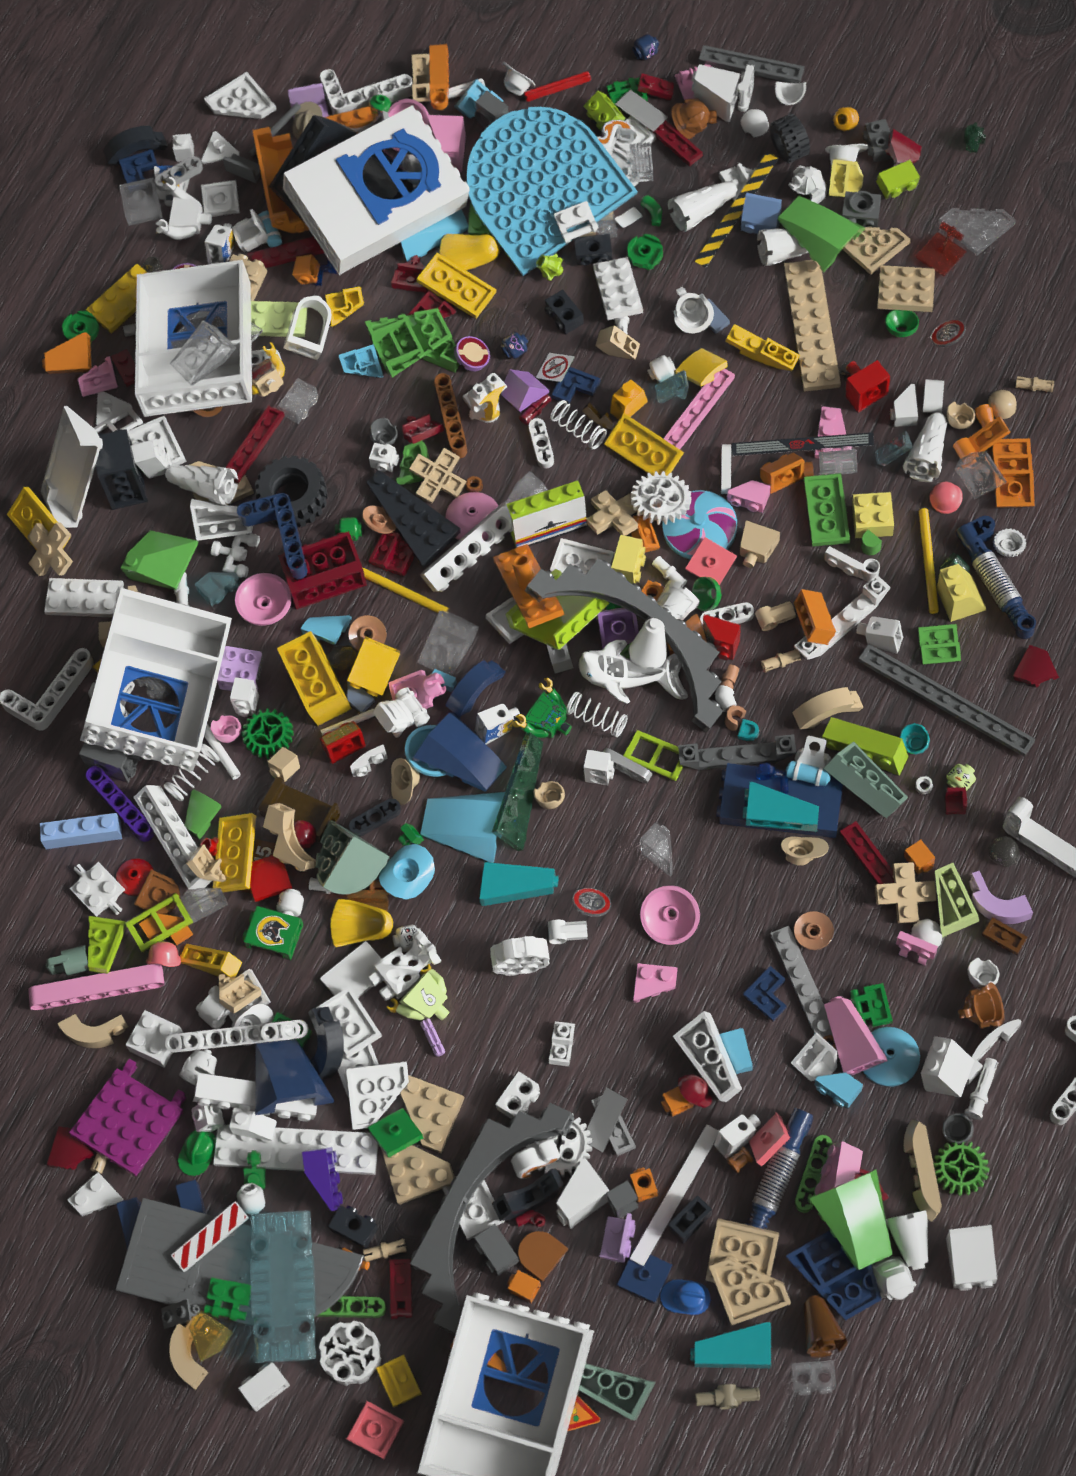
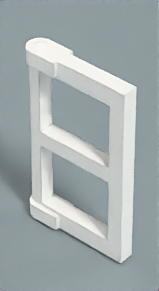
M128 407L94 427V429L98 433L109 427L114 432L117 429L113 424L127 415H130L134 421L121 428L122 430L127 429L129 431L137 425L143 424V422L132 408Z

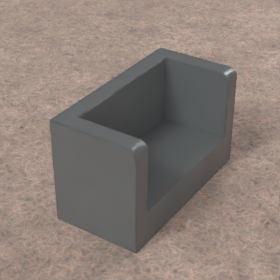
M628 1180L606 1193L607 1202L616 1218H622L627 1213L638 1209L637 1195Z

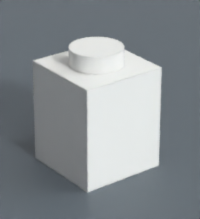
M190 134L173 135V151L177 162L194 157V145Z

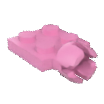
M419 670L389 682L392 700L396 699L395 696L399 690L408 687L410 691L414 692L416 699L425 709L433 707V699L444 694L446 691V685L440 686L445 683L443 677L436 672L426 676L425 671Z

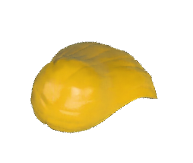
M446 234L441 240L440 255L464 270L485 265L496 259L500 252V245L497 240L488 234Z
M338 899L334 906L331 917V937L335 947L383 939L393 929V918L386 910L344 899Z

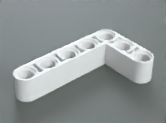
M324 70L320 75L322 87L333 115L368 107L369 101L374 95H385L392 103L408 98L413 94L412 78L406 74L343 94L333 70Z
M85 648L76 650L36 704L12 690L2 691L0 693V703L4 710L37 730H45L92 669L94 661L90 652ZM87 658L85 661L80 662L81 659ZM76 672L74 676H69L71 673ZM65 687L63 691H58L60 688ZM13 699L10 703H6L7 700ZM50 702H54L53 705L47 706ZM28 708L25 712H21L22 709ZM43 717L40 721H36L37 718Z
M1018 797L1006 813L1003 829L1009 835L1076 878V848L1030 819L1033 805L1027 799Z
M1072 1016L1066 1024L1065 1033L1076 1042V1031L1070 1027L1071 1024H1076V1016ZM1076 1078L1051 1110L1050 1119L1056 1125L1065 1124L1076 1111V1102L1070 1101L1067 1097L1070 1094L1076 1096ZM1062 1110L1066 1116L1059 1117L1055 1111Z

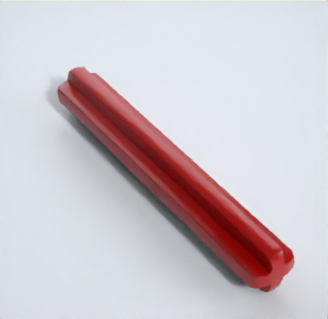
M586 71L525 91V98L527 101H531L589 82L591 80L590 73Z

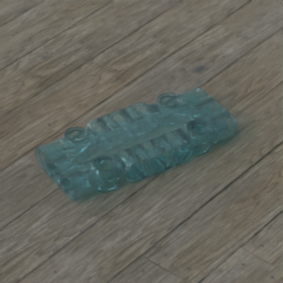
M310 1211L252 1214L250 1282L252 1319H254L255 1363L316 1359L314 1324L316 1301ZM305 1238L307 1239V1246L302 1249L298 1248V1240ZM259 1241L266 1242V1247L263 1251L256 1250V1244ZM304 1322H309L311 1326L307 1333L300 1331V1326ZM261 1325H267L269 1328L268 1333L264 1336L258 1333Z

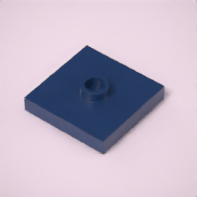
M652 1255L648 1257L644 1266L629 1258L617 1286L652 1303H656L670 1273L672 1264Z

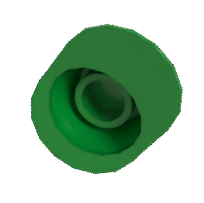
M195 1130L186 1138L178 1159L179 1167L185 1174L197 1176L206 1171L215 1153L216 1137L212 1132H196Z

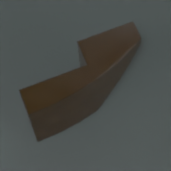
M590 402L583 408L582 411L597 424L610 430L616 426L609 419L610 415L608 412L602 416Z

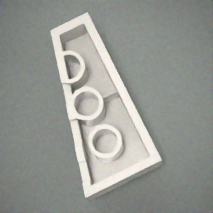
M703 1011L673 1035L720 1101L727 1102L742 1090L711 1013Z

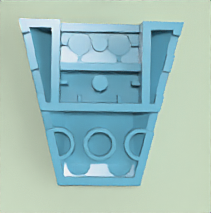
M462 209L401 241L406 261L412 260V257L415 255L423 257L434 247H440L441 240L446 234H461L468 230V224Z
M507 792L427 799L420 835L442 845L453 847L457 851L468 853L477 859L480 858L489 863H494L497 848L496 837L501 811H504Z

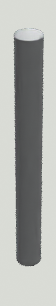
M297 102L270 129L272 137L301 108ZM256 145L248 152L252 157L257 154Z

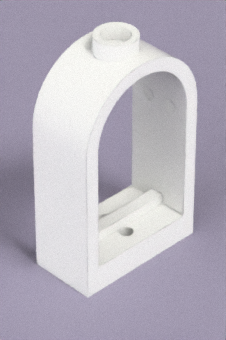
M316 295L306 297L298 303L292 315L284 349L318 360L322 353L331 321L330 307L321 297ZM302 308H313L323 317V328L318 345L293 336L299 311Z

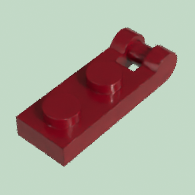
M411 1259L390 1260L391 1319H398L400 1316L413 1318ZM398 1302H405V1308H398Z

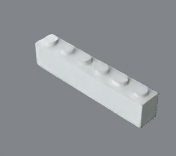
M198 1073L193 1101L198 1102V1105L201 1106L214 1104L218 1105V1108L221 1109L233 1107L255 1111L256 1083L254 1081ZM312 1098L276 1104L275 1113L273 1114H278L280 1118H290L292 1116L298 1117L300 1121H310L316 1115L317 1105L314 1106Z

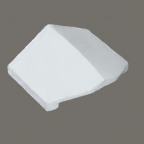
M816 1033L793 1059L791 1064L810 1081H814L818 1076L831 1075L837 1068V1051Z

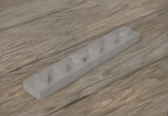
M787 926L771 932V938L814 1035L818 1033L822 1038L827 1035L833 1036L824 1003L790 927Z

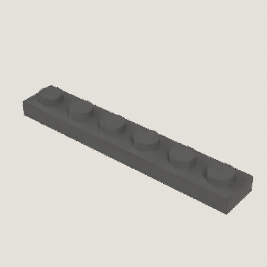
M703 45L699 57V64H707L737 72L746 71L747 65L754 66V75L790 83H800L804 73V66Z

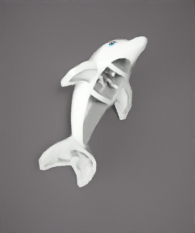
M615 640L607 644L602 650L582 653V657L579 659L580 672L584 678L597 686L606 688L615 698L626 704L630 700L622 689L633 688L654 681H658L668 693L677 699L682 700L688 697L678 677L682 666L675 654L668 656L664 664L659 668L647 667V669H642L636 666L630 659L619 655L627 645L626 641Z

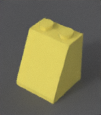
M956 564L940 570L937 591L950 622L986 611L976 583L965 569Z

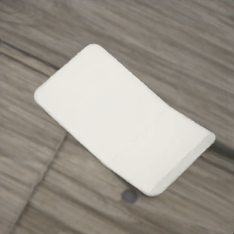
M633 207L614 219L622 227H626L642 217V214Z

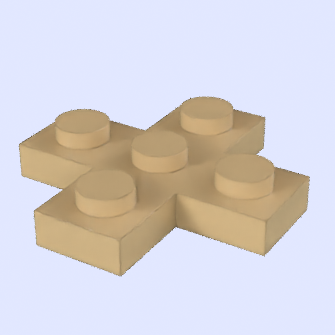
M445 448L435 463L418 454L409 469L410 472L424 479L416 492V496L430 504L433 503L440 490L457 498L466 484L465 480L451 473L460 457Z
M605 490L591 499V504L599 512L588 517L586 521L587 525L597 535L611 526L624 536L638 529V523L630 516L637 512L633 510V505H631V493L616 501Z
M61 522L55 523L50 532L41 523L36 524L27 537L37 549L29 565L39 576H44L50 566L58 575H64L73 562L62 549L71 537V534Z
M914 862L892 864L894 883L875 885L876 904H896L898 924L918 922L917 902L937 901L935 881L915 882Z

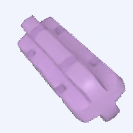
M423 1020L421 1027L425 1031L435 1056L443 1055L445 1053L444 1047L435 1028H433L431 1020Z

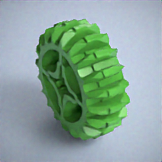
M955 1142L952 1143V1147L946 1143L944 1146L945 1150L940 1148L938 1151L940 1155H935L934 1159L937 1162L933 1163L935 1169H938L935 1171V1175L941 1176L937 1179V1183L944 1182L943 1190L949 1186L951 1188L950 1194H953L954 1190H958L957 1194L961 1196L962 1190H964L966 1195H970V1188L973 1192H977V1186L983 1187L984 1183L982 1180H987L988 1178L984 1173L989 1172V1168L985 1166L989 1161L982 1159L985 1156L984 1152L977 1153L980 1148L979 1146H976L974 1149L971 1148L972 1142H969L968 1146L964 1145L965 1142H962L960 1145H957ZM959 1153L956 1161L944 1163L949 1156ZM965 1155L970 1156L975 1161L976 1165H974V1163L968 1162L966 1160ZM962 1160V1164H961V1165H962V1167L964 1168V1170H963V1172H962V1175L960 1176L961 1171H960L958 1165L960 1164V1161ZM945 1170L955 1174L957 1181L951 1179ZM973 1172L978 1173L973 1180L964 1182L965 1175L972 1174Z

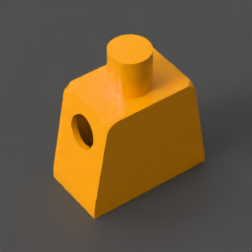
M632 380L624 383L612 396L610 413L618 420L623 413L631 417L648 402L644 390Z

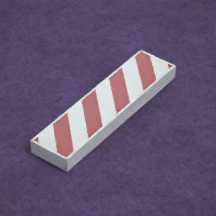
M235 1201L171 1256L180 1268L186 1272L248 1220L249 1217Z

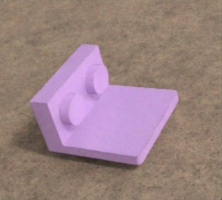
M312 84L288 90L291 107L296 102L299 105L304 102H314L320 106L322 117H328L322 84Z
M226 646L217 679L219 688L232 691L235 678L254 680L258 691L255 680L262 653L260 651Z
M627 1213L626 1220L608 1216L600 1258L625 1263V1258L630 1257L631 1241L629 1238L634 1237L635 1220H632V1214Z

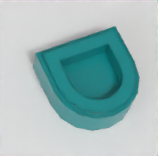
M742 719L738 739L745 741L755 740L759 735L758 725L753 721Z

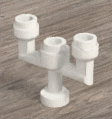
M253 533L249 535H235L232 548L223 547L220 542L214 541L211 555L218 556L220 553L229 555L222 571L233 573L237 577L246 578L248 567L242 564H232L234 560L241 562L246 559L247 550L239 546L240 543L243 542L247 543L248 546L257 547L260 536Z

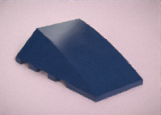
M448 713L427 735L412 759L418 763L419 761L425 762L432 769H441L448 776L453 777L455 775L461 778L462 782L485 792L507 768L499 757L455 713Z
M297 1039L255 1044V1116L275 1113L276 1104L312 1098L314 1106L334 1103V1099Z
M831 1230L786 1255V1257L841 1317L847 1320L882 1299L872 1266L868 1265L857 1270L841 1248L842 1245L839 1240L834 1238L830 1232Z

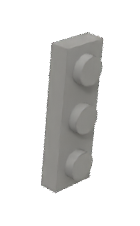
M602 1096L591 1100L595 1110ZM620 1115L609 1138L617 1156L636 1148Z

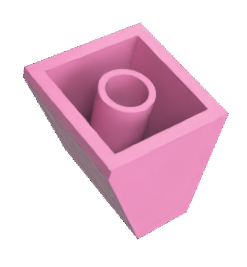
M428 115L432 136L434 139H438L442 151L448 154L452 166L456 167L459 172H462L466 140L463 116Z

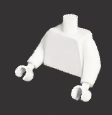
M172 177L165 179L168 183L163 184V188L165 190L171 189L170 192L174 198L169 225L165 220H159L156 225H159L156 228L157 233L163 232L176 240L189 238L200 233L201 224H211V214L203 213L200 202L175 185V180Z

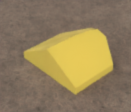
M833 159L829 196L845 197L846 191L858 192L863 185V174L858 163Z

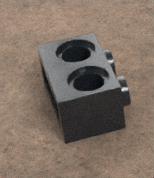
M563 289L545 300L546 308L544 310L546 314L555 320L556 327L559 330L562 329L565 334L584 324L583 314Z

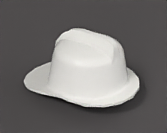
M502 62L503 66L508 70L504 83L510 92L522 95L530 86H535V83L528 77Z
M865 144L832 145L826 147L825 150L830 153L832 166L833 159L855 162L857 154L867 150L868 146Z
M257 1004L237 1016L233 1021L232 1027L271 1023L274 1015L268 1006ZM257 1029L253 1030V1037L255 1039L259 1037ZM235 1031L233 1036L239 1041L240 1034L238 1031Z

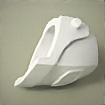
M901 1257L885 1258L872 1265L882 1298L903 1300L913 1292L916 1283L912 1280L911 1272Z

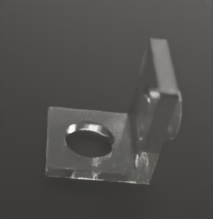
M609 214L597 222L598 235L610 234V238L618 237L614 214Z

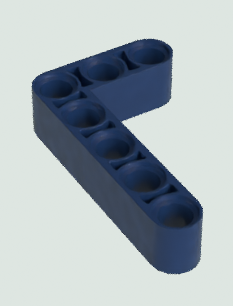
M279 493L240 504L237 507V514L243 526L250 527L277 520L290 573L295 579L304 578L307 575V566L288 495Z

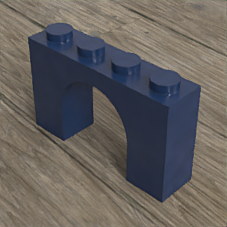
M196 1180L176 1185L181 1208L206 1214L200 1187ZM136 1197L117 1203L127 1250L141 1207L140 1201Z

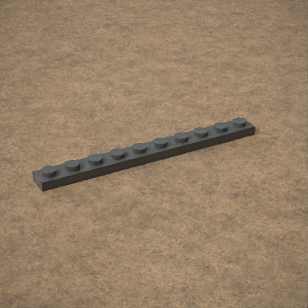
M868 644L859 657L858 662L1024 757L1035 742V738Z

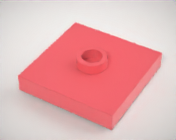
M704 537L685 570L698 578L712 577L720 585L737 556Z
M777 1113L749 1140L756 1162L761 1166L790 1138L782 1117Z
M366 1401L347 1440L384 1460L404 1420Z

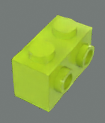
M597 91L584 105L588 111L587 115L597 122L596 126L601 131L602 126L606 122L625 120V117L608 96L600 91Z
M908 160L879 173L876 183L886 199L890 197L895 198L903 191H911L916 188L920 176L912 162Z

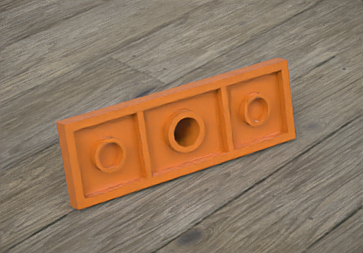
M528 544L493 557L494 563L528 628L564 615L563 609L556 597L542 599L539 603L525 592L528 584L541 569Z

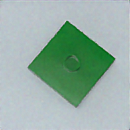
M403 1108L368 1127L369 1133L388 1158L423 1139V1134Z

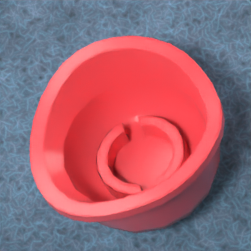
M941 482L930 492L929 500L937 512L950 514L959 508L962 502V491L958 486L950 482Z
M162 941L154 943L150 947L146 964H161L167 967H175L181 964V958L178 955L177 947L173 943Z

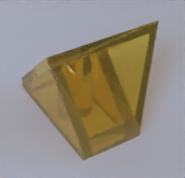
M199 1311L188 1328L190 1329L200 1361L222 1351L233 1334L224 1325L202 1311Z

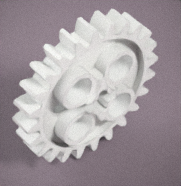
M655 471L654 476L648 473L647 478L641 476V481H636V486L632 487L631 505H633L634 511L638 510V516L643 515V520L650 518V523L657 520L658 525L661 521H664L666 525L668 520L674 523L675 517L680 520L681 514L686 515V510H689L691 504V491H688V485H684V480L678 481L679 476L672 478V473L665 476L664 471L661 475H658L657 471Z
M580 1117L573 1121L568 1133L574 1132L576 1137L569 1140L566 1136L562 1135L563 1144L560 1146L559 1161L543 1166L538 1171L545 1168V1173H547L550 1169L556 1168L561 1173L562 1178H564L567 1171L572 1176V1169L576 1170L582 1159H590L587 1151H592V1147L587 1144L592 1143V1138H586L590 1135V1130L584 1131L587 1127L586 1123L579 1125L581 1122ZM559 1135L542 1139L526 1146V1148L537 1146L540 1142L548 1139L554 1140L556 1145L559 1143ZM565 1152L573 1153V1157L568 1160L562 1156Z

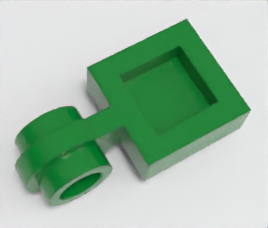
M252 1150V1152L247 1154V1164L252 1167L244 1168V1185L254 1183L265 1189V1167H257V1165L261 1164V1152Z

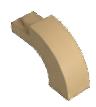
M412 55L413 100L431 102L430 55Z
M76 1014L58 1023L61 1030L72 1042L87 1048L109 1046L114 1043L111 1036L119 1035L128 1028L122 1015L96 1027L84 1025Z

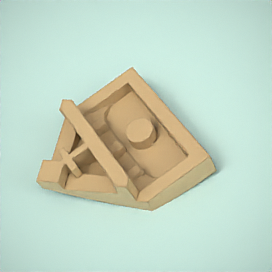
M204 844L196 849L186 863L195 875L201 879L219 882L226 880L219 866L222 860L220 858L214 860Z
M219 974V1003L233 1014L261 996V989L244 980V974L238 977H225V974Z

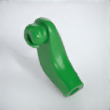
M643 196L641 206L650 212L652 225L660 226L662 220L661 206L651 196Z

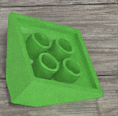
M150 530L128 552L121 569L131 580L176 590L199 542Z

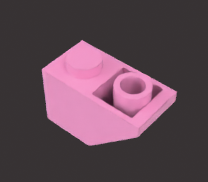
M754 480L730 489L727 493V501L733 506H742L752 512L763 513L770 495V486Z

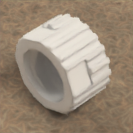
M929 777L918 778L915 784L917 792L922 795L930 793L933 789L932 780ZM925 782L929 787L923 790L920 787V783Z

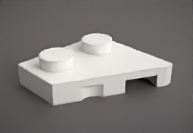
M97 1172L68 1201L84 1216L95 1210L106 1209L108 1206L124 1201V1199Z

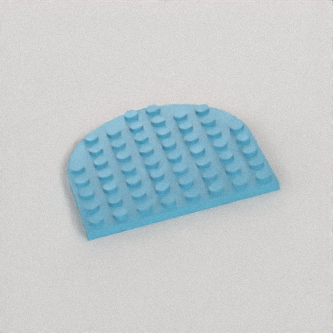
M528 107V109L515 110L495 120L480 135L472 149L467 166V184L470 189L469 197L473 208L522 276L536 267V261L540 255L552 256L568 244L564 242L554 213L587 201L597 223L638 193L599 139L582 121H578L566 112L548 107ZM589 221L567 229V232L570 233L590 225Z

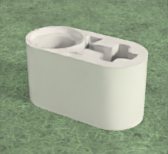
M925 379L923 412L942 413L944 381Z

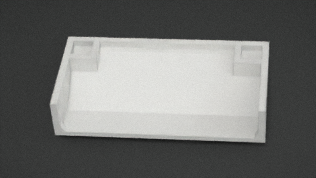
M64 406L41 488V493L49 512L65 528L78 527L79 520L82 519L83 506L98 454L103 445L97 431L68 406Z

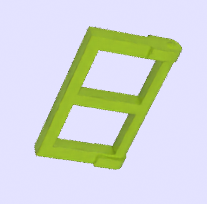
M638 730L623 755L635 763L674 781L678 779L683 765H680V760L673 773L655 766L663 748L679 754L678 747ZM640 738L658 745L650 763L631 756Z
M177 893L125 922L126 927H128L142 952L149 949L154 943L161 942L193 923ZM175 901L185 920L166 930L156 911ZM152 914L162 934L144 944L133 925Z

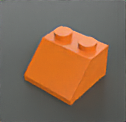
M795 453L781 456L772 463L764 464L760 468V478L764 484L770 486V494L802 480L804 460Z

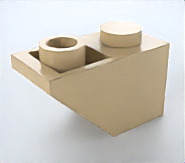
M616 326L600 330L596 342V347L606 354L631 360L636 359L640 343Z

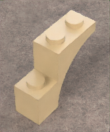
M281 803L269 805L263 827L270 830V833L278 835L273 856L279 858V861L282 863L294 865L299 871L315 868L316 860L303 850L297 840L294 830L295 810Z

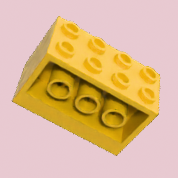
M311 631L277 648L308 714L318 726L352 709L322 646Z

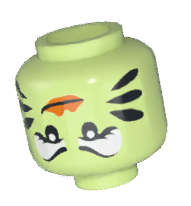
M957 764L947 774V784L951 788L966 787L967 791L976 780L973 774L975 770L968 764L964 766Z

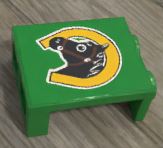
M256 906L255 912L252 911L249 918L250 926L243 934L246 948L251 949L252 945L281 953L284 959L291 960L304 925L302 919Z

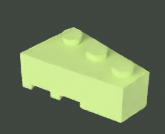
M954 863L935 870L942 937L979 922L978 914Z

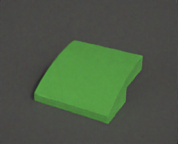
M956 624L918 627L923 665L961 661Z

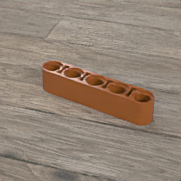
M441 373L434 379L436 393L450 450L461 459L467 454L463 427L451 379L447 374Z

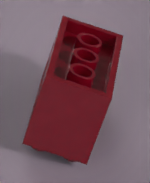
M349 531L302 546L307 566V575L302 579L292 577L285 552L278 555L296 609L367 586L363 567Z

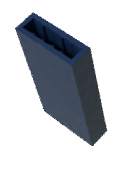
M727 763L726 770H722L721 781H725L724 788L720 787L719 799H722V804L717 806L716 817H720V824L836 838L843 784L835 777L830 775V781L826 786H815L816 784L801 780L795 781L787 777L786 770ZM750 782H754L819 806L817 832L747 826L746 819L743 818V808L748 807V800H744L745 788L749 789Z

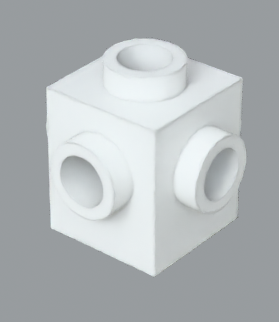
M374 443L369 457L371 467L382 472H392L393 467L397 466L399 460L395 447L389 444Z
M197 1105L191 1109L196 1132H213L224 1125L221 1108H218V1105Z

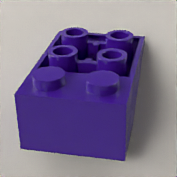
M325 1147L302 1152L306 1176L331 1211L339 1209L340 1204H343L342 1193L338 1192L337 1186L340 1183V1175L338 1171H335L334 1163H337L336 1151H333L332 1147Z

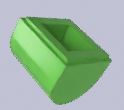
M867 530L862 536V551L867 555H875L881 550L882 540L870 530Z

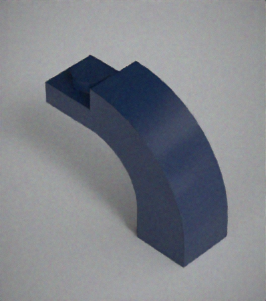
M484 660L481 661L458 683L449 697L446 706L459 717L470 712L481 692L491 683L503 678L506 671L493 661L488 663Z

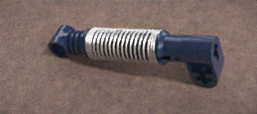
M989 516L979 517L961 526L956 531V535L971 557L973 567L978 572L993 599H995L996 604L1013 622L1016 635L1022 639H1028L1034 634L1036 620L1023 606L1022 597L994 552L984 544L994 535V519ZM1022 625H1028L1029 628H1024Z
M798 1108L793 1109L786 1126L790 1138L772 1156L773 1159L770 1158L772 1162H768L771 1164L767 1165L769 1169H766L768 1173L764 1172L766 1176L763 1175L765 1179H761L764 1182H760L762 1186L758 1187L761 1189H757L759 1193L756 1192L761 1197L754 1196L751 1204L754 1213H750L752 1218H748L750 1222L745 1225L762 1229L767 1228L766 1223L770 1222L768 1218L771 1219L776 1214L779 1206L777 1202H781V1196L784 1195L782 1192H785V1185H788L787 1182L791 1178L789 1175H792L791 1172L794 1171L792 1168H795V1161H798L800 1156L799 1148L811 1128L814 1117L810 1113Z

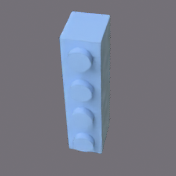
M117 813L40 823L41 842L45 849L119 840L122 839L121 820Z

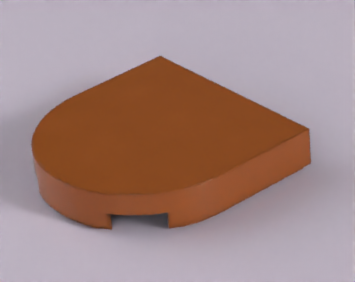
M151 870L134 905L148 910L175 893L180 898L179 887L171 878ZM173 901L167 906L156 911V913L164 915L172 912L177 907L175 901Z
M536 1231L523 1238L518 1254L524 1268L543 1282L568 1251V1248L549 1233Z

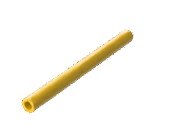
M922 508L919 510L929 613L936 614L939 612L929 514L928 509Z
M363 567L367 580L443 616L449 610L448 607Z

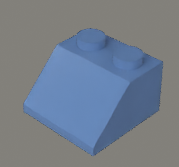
M746 193L741 219V231L758 234L760 230L778 229L780 224L778 217L781 215L782 200Z

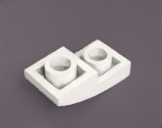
M384 745L366 752L350 766L353 777L365 776L371 771L370 764H379L388 759Z
M555 1021L549 1064L569 1066L575 1024Z

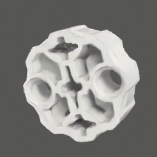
M532 936L511 938L490 948L493 972L496 974H505L507 976L528 974L550 964L547 941L543 938Z
M357 1321L351 1323L340 1322L332 1326L328 1334L322 1337L319 1345L320 1363L324 1371L335 1379L337 1383L346 1386L355 1383L362 1384L368 1381L373 1372L377 1370L376 1368L380 1366L381 1345L374 1332L366 1328L363 1323ZM355 1329H361L362 1334L360 1337H352V1332ZM340 1337L341 1342L346 1345L340 1344L337 1338ZM333 1343L335 1348H331L330 1351H328L326 1346H331V1344ZM352 1349L355 1354L350 1355L348 1358L345 1352H350ZM372 1355L375 1360L370 1361L368 1364L366 1358H370ZM354 1361L361 1363L364 1369L361 1370L360 1365L354 1363ZM342 1369L349 1370V1374L345 1378L338 1376Z

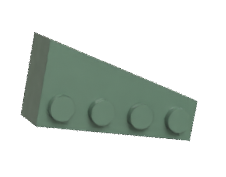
M852 742L840 751L823 768L885 818L895 812L908 798L855 742Z
M585 1363L578 1390L627 1418L636 1420L656 1382Z

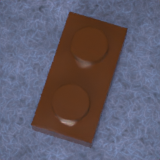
M993 917L982 934L983 937L1015 955L1019 954L1028 938Z

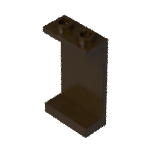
M280 777L275 778L258 808L263 817H266L269 805L281 803L294 809V821L303 820L311 823L316 829V841L318 842L321 841L330 820L337 822L341 814L337 803L334 802L333 806L293 789L285 785L284 779Z

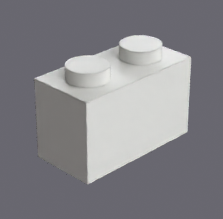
M273 1362L261 1366L258 1370L259 1373L253 1378L252 1376L246 1378L239 1388L256 1412L290 1386Z

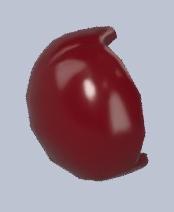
M294 821V830L299 844L303 849L310 848L316 840L315 827L307 821Z

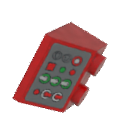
M704 614L703 631L707 642L712 643L717 648V651L720 652L717 656L720 659L733 660L740 643L741 625Z
M354 721L346 722L337 730L329 731L320 738L321 745L332 764L366 747L362 731Z

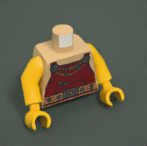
M271 342L272 348L270 350H266L265 346H263L266 355L271 356V358L252 368V395L257 394L264 397L270 392L277 391L279 386L284 383L282 377L284 376L285 366L278 354H275L276 349Z

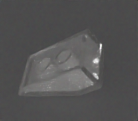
M203 320L170 364L193 386L224 364L237 347L217 327Z

